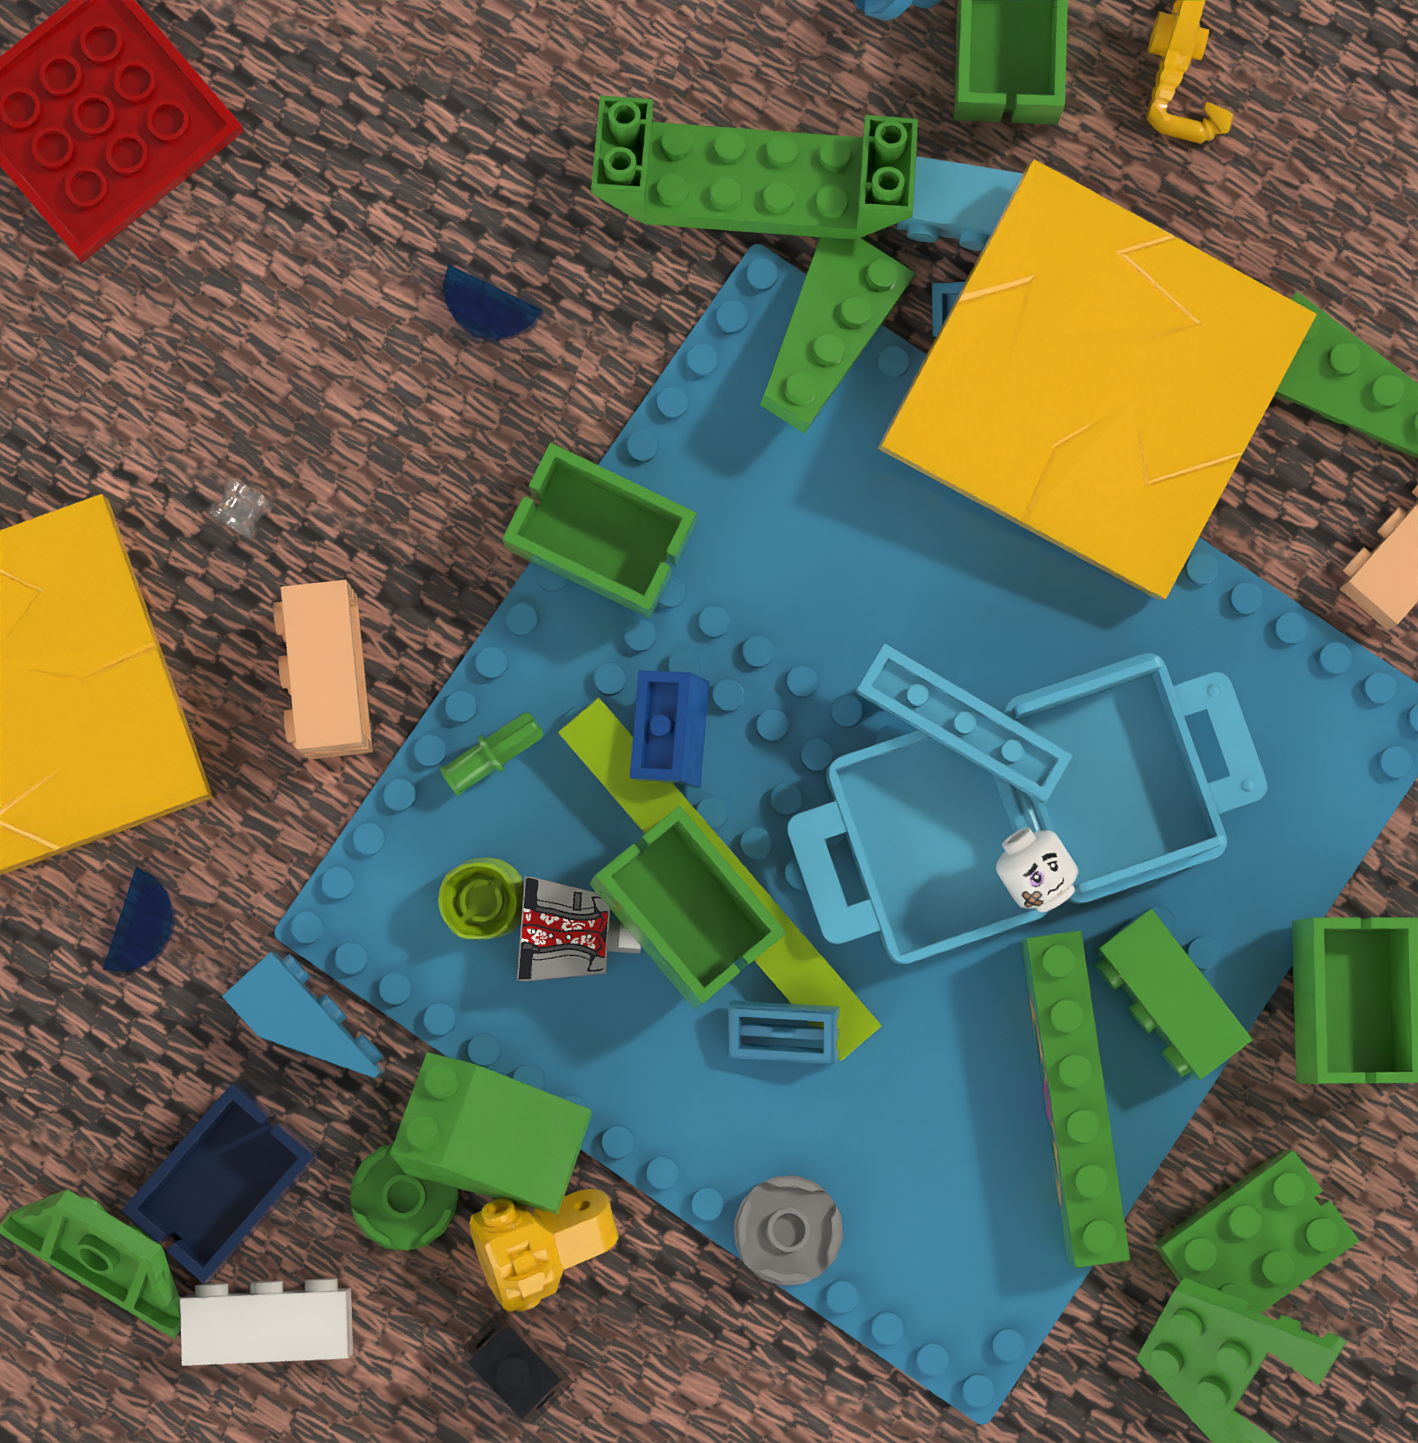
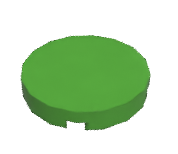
M393 1144L378 1148L366 1157L352 1178L350 1200L354 1220L367 1238L384 1248L408 1251L427 1246L445 1233L453 1220L457 1210L459 1190L455 1187L406 1175L391 1156L390 1152Z

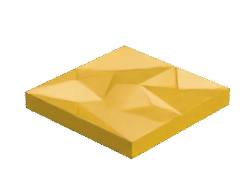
M1033 159L1027 165L877 449L1157 600H1165L1317 314Z
M103 494L0 530V875L214 798L110 502Z

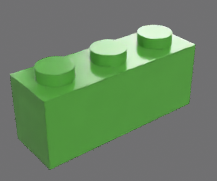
M1152 908L1142 912L1094 949V952L1100 958V961L1094 964L1099 974L1113 990L1121 986L1134 1003L1128 1008L1130 1014L1147 1034L1155 1030L1167 1046L1161 1053L1171 1068L1181 1078L1188 1073L1193 1080H1202L1253 1040Z

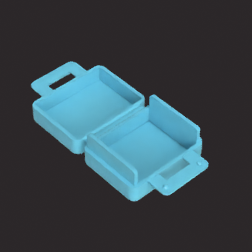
M1143 653L1012 698L1002 708L1001 712L1074 755L1047 802L1044 804L920 730L836 758L826 773V781L833 802L794 815L787 827L788 835L823 936L831 943L841 944L878 931L887 956L897 964H910L1043 918L1049 911L1038 912L1036 908L1026 909L1018 906L996 871V863L1005 852L1002 847L1004 840L1016 831L1026 827H1030L1033 833L1042 830H1050L1056 833L1078 868V876L1073 883L1075 891L1066 900L1072 904L1088 903L1218 858L1223 854L1227 846V836L1219 814L1262 799L1268 787L1231 680L1223 673L1213 672L1173 686L1164 661L1155 654ZM1207 709L1230 776L1207 783L1184 718L1187 715ZM841 833H845L867 900L851 906H847L825 839Z

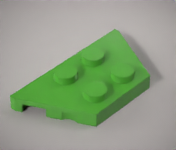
M66 1189L10 1211L0 1223V1234L173 1339L181 1331L180 1297L163 1247L154 1242L140 1227L128 1226L106 1213L105 1209L95 1200L88 1197H80Z

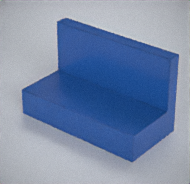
M638 671L630 766L631 779L677 782L689 787L701 788L709 692L708 680L691 672Z

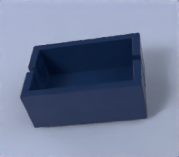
M231 1084L121 1210L157 1243L168 1241L176 1233L182 1240L174 1242L167 1252L203 1284L214 1280L321 1156L315 1148L286 1123H278L273 1127L270 1123L277 1115L242 1084Z

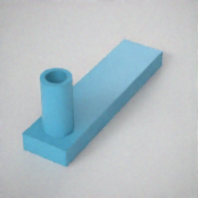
M885 643L855 692L1043 804L1047 802L1074 756Z

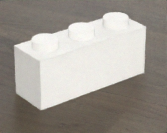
M337 1278L304 1280L305 1290L283 1291V1281L250 1282V1292L228 1293V1283L195 1285V1295H187L180 1298L182 1366L349 1358L353 1354L351 1288H338Z

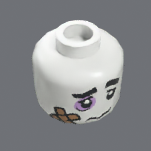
M1026 827L1016 831L1004 840L1002 847L1005 852L996 863V871L1018 906L1026 909L1036 908L1038 912H1046L1062 904L1074 893L1073 883L1078 876V868L1056 833L1050 830L1033 833L1030 827Z

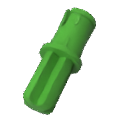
M523 712L485 738L482 734L478 736L479 743L447 765L441 766L439 770L454 793L460 796L463 794V791L496 769L500 773L505 771V763L542 739L544 736L542 729L529 712Z

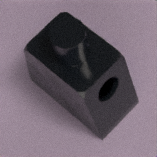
M503 1308L463 1346L466 1361L470 1367L522 1420L536 1421L574 1383Z

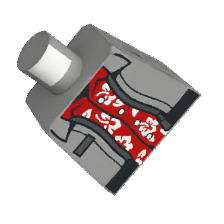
M525 877L517 981L530 982L607 974L608 952L641 953V945L620 920L611 919V909L596 892L535 877Z

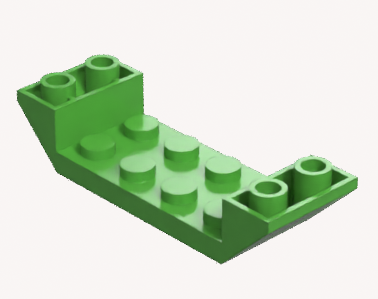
M600 95L591 193L643 224L856 240L912 217L918 119L865 115L862 137L653 122V99Z

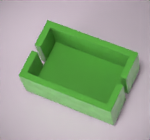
M957 0L953 120L1000 122L1003 112H1010L1011 123L1058 125L1065 107L1068 0Z
M550 442L529 484L532 498L539 500L540 503L536 509L534 500L523 496L502 538L506 550L650 619L671 578V566L667 565L666 562L677 566L697 525V512Z
M680 805L644 834L636 844L633 843L598 872L589 882L591 887L693 1009L706 1002L741 972L740 970L751 964L787 933Z
M1307 918L1293 920L1296 1084L1418 1083V918Z
M1282 1149L1156 1241L1153 1246L1180 1283L1184 1278L1248 1301L1250 1302L1249 1310L1261 1314L1359 1242V1239L1330 1200L1315 1199L1323 1190L1295 1151Z

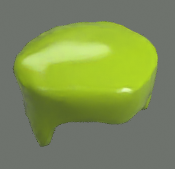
M484 857L465 860L460 865L449 870L441 883L438 895L441 916L450 930L463 939L488 940L510 934L520 926L522 920L523 880L513 866L501 859Z

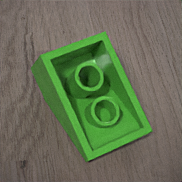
M427 1052L390 1154L406 1175L496 1199H510L515 1204L558 1215L593 1113L591 1109L479 1065Z

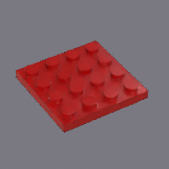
M70 0L0 56V167L81 263L85 262L245 132L240 122L136 0Z

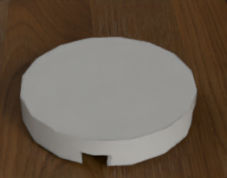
M797 1175L775 1176L755 1186L740 1203L733 1223L735 1246L744 1265L760 1279L779 1286L801 1285L822 1275L837 1258L843 1240L842 1216L832 1198L816 1182Z

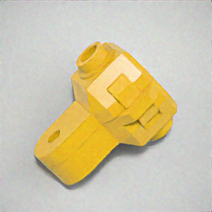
M596 1189L580 1190L564 1196L558 1215L515 1204L510 1199H495L488 1202L482 1208V1211L473 1214L469 1222L473 1243L486 1281L502 1308L509 1312L532 1309L538 1305L541 1299L555 1294L563 1270L605 1253L618 1240V1231L608 1196Z

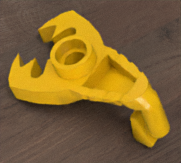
M1175 0L1171 14L1158 12L1148 46V53L1161 56L1146 119L1161 134L1202 144L1204 141H1212L1217 134L1228 133L1233 122V114L1210 102H1205L1203 107L1209 119L1203 118L1202 122L1166 112L1167 104L1174 96L1175 89L1179 86L1184 72L1187 71L1191 59L1201 61L1209 36V29L1200 27V18L1206 0Z

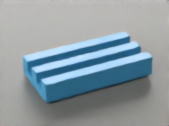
M732 1001L728 1005V1058L835 1064L838 1061V1049L836 1048L837 1040L839 1039V1028H837L839 1007ZM741 1017L824 1022V1027L741 1022ZM741 1035L824 1040V1048L740 1043Z

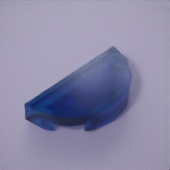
M448 264L443 282L446 306L456 324L472 337L489 342L512 339L532 330L543 316L544 312L542 309Z
M139 867L135 868L103 970L130 972L144 967L163 954L173 936L176 913L170 895L157 877Z

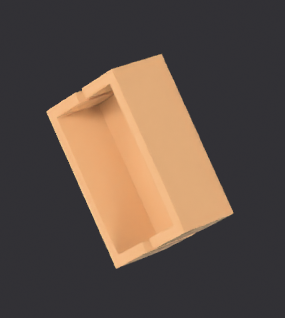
M347 580L281 587L282 602H274L273 613L276 633L283 636L287 646V655L279 656L281 686L283 689H288V693L292 698L293 708L284 710L287 742H293L294 748L308 759L373 753L357 594L351 589Z

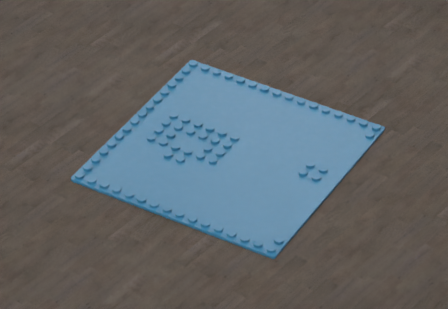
M754 244L748 249L598 464L621 477L697 512V525L677 566L666 562L667 565L671 566V578L651 618L649 619L530 562L275 928V936L281 943L446 1057L479 1065L591 1109L593 1114L581 1150L740 1260L742 1259L734 1241L733 1223L740 1203L755 1186L775 1176L794 1175L819 1184L832 1198L842 1216L843 1240L837 1258L822 1275L801 1285H784L779 1287L976 1423L987 1424L991 1421L1093 1267L1075 1268L1068 1264L1021 939L1080 930L1082 932L1125 1219L1231 1057L1202 1080H1193L1188 1073L1182 1078L1178 1076L1161 1053L1167 1046L1155 1030L1147 1034L1130 1014L1128 1008L1134 1003L1121 986L1113 990L1095 968L1094 964L1100 961V958L1094 952V949L1142 912L1152 908L1248 1033L1293 965L1292 921L1325 917L1418 777V683L1200 537L1195 543L1165 600H1157L877 449L926 357L925 353L883 325L805 434L760 406L806 274L764 245ZM884 643L1000 712L1005 704L1016 696L1143 653L1155 654L1164 661L1173 686L1213 672L1223 673L1232 682L1268 785L1267 792L1262 799L1219 814L1227 836V846L1223 854L1218 858L1088 903L1072 904L1064 901L1059 906L1049 910L1041 919L910 964H897L887 956L878 931L841 944L831 943L823 936L787 831L788 823L794 815L833 802L826 781V773L836 758L918 730L855 693ZM639 670L691 672L709 681L701 788L689 787L677 782L672 783L882 1025L842 1061L838 1058L835 1064L728 1058V1005L732 1001L791 1004L755 961L740 970L741 972L706 1002L693 1009L642 947L640 954L608 952L607 974L530 982L517 981L521 924L514 932L505 936L488 940L463 939L457 936L444 922L438 905L441 883L449 870L460 865L465 860L484 857L501 859L513 866L521 875L523 888L525 877H535L596 892L589 884L593 877L633 843L636 844L645 834L558 733L597 698H600L633 736ZM1207 709L1185 716L1184 718L1207 783L1230 776ZM523 712H529L542 729L544 735L542 739L505 763V771L500 773L496 769L463 791V794L457 796L444 779L439 768L447 765L479 743L477 737L481 734L486 738ZM845 833L825 839L847 906L867 900ZM611 911V919L619 920ZM741 1017V1022L810 1026L805 1020ZM741 1035L740 1043L824 1048L823 1040Z

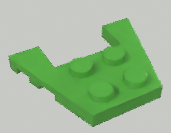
M1184 1278L1174 1290L1136 1359L1212 1443H1280L1235 1411L1270 1352L1319 1386L1347 1341L1329 1332L1321 1338L1300 1330V1321L1281 1315L1278 1320H1274L1250 1311V1302Z

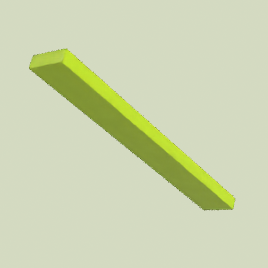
M597 698L558 732L645 834L679 805L684 809L787 932L754 961L791 1004L839 1007V1018L837 1019L839 1039L837 1040L836 1049H838L840 1061L845 1059L882 1026L672 782L639 781L630 778L633 736L600 698ZM807 1021L810 1026L824 1027V1022Z

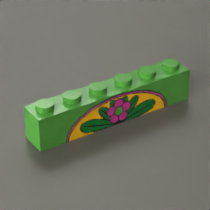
M1080 930L1021 939L1068 1264L1079 1268L1129 1261L1130 1255L1082 932Z

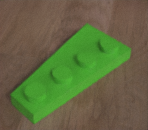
M820 237L760 406L805 434L904 295L916 273L862 238L850 240Z
M1297 291L1291 300L1317 315L1274 396L1290 403H1297L1321 414L1326 419L1340 425L1349 426L1367 434L1368 437L1418 459V383Z

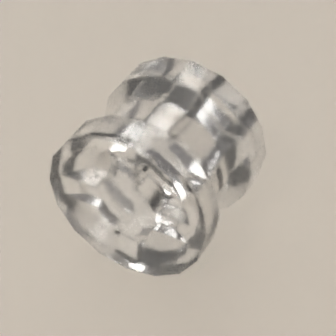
M228 477L223 485L225 494L220 502L212 503L206 513L233 532L252 541L257 534L256 524L260 517L268 515L275 505L242 482Z

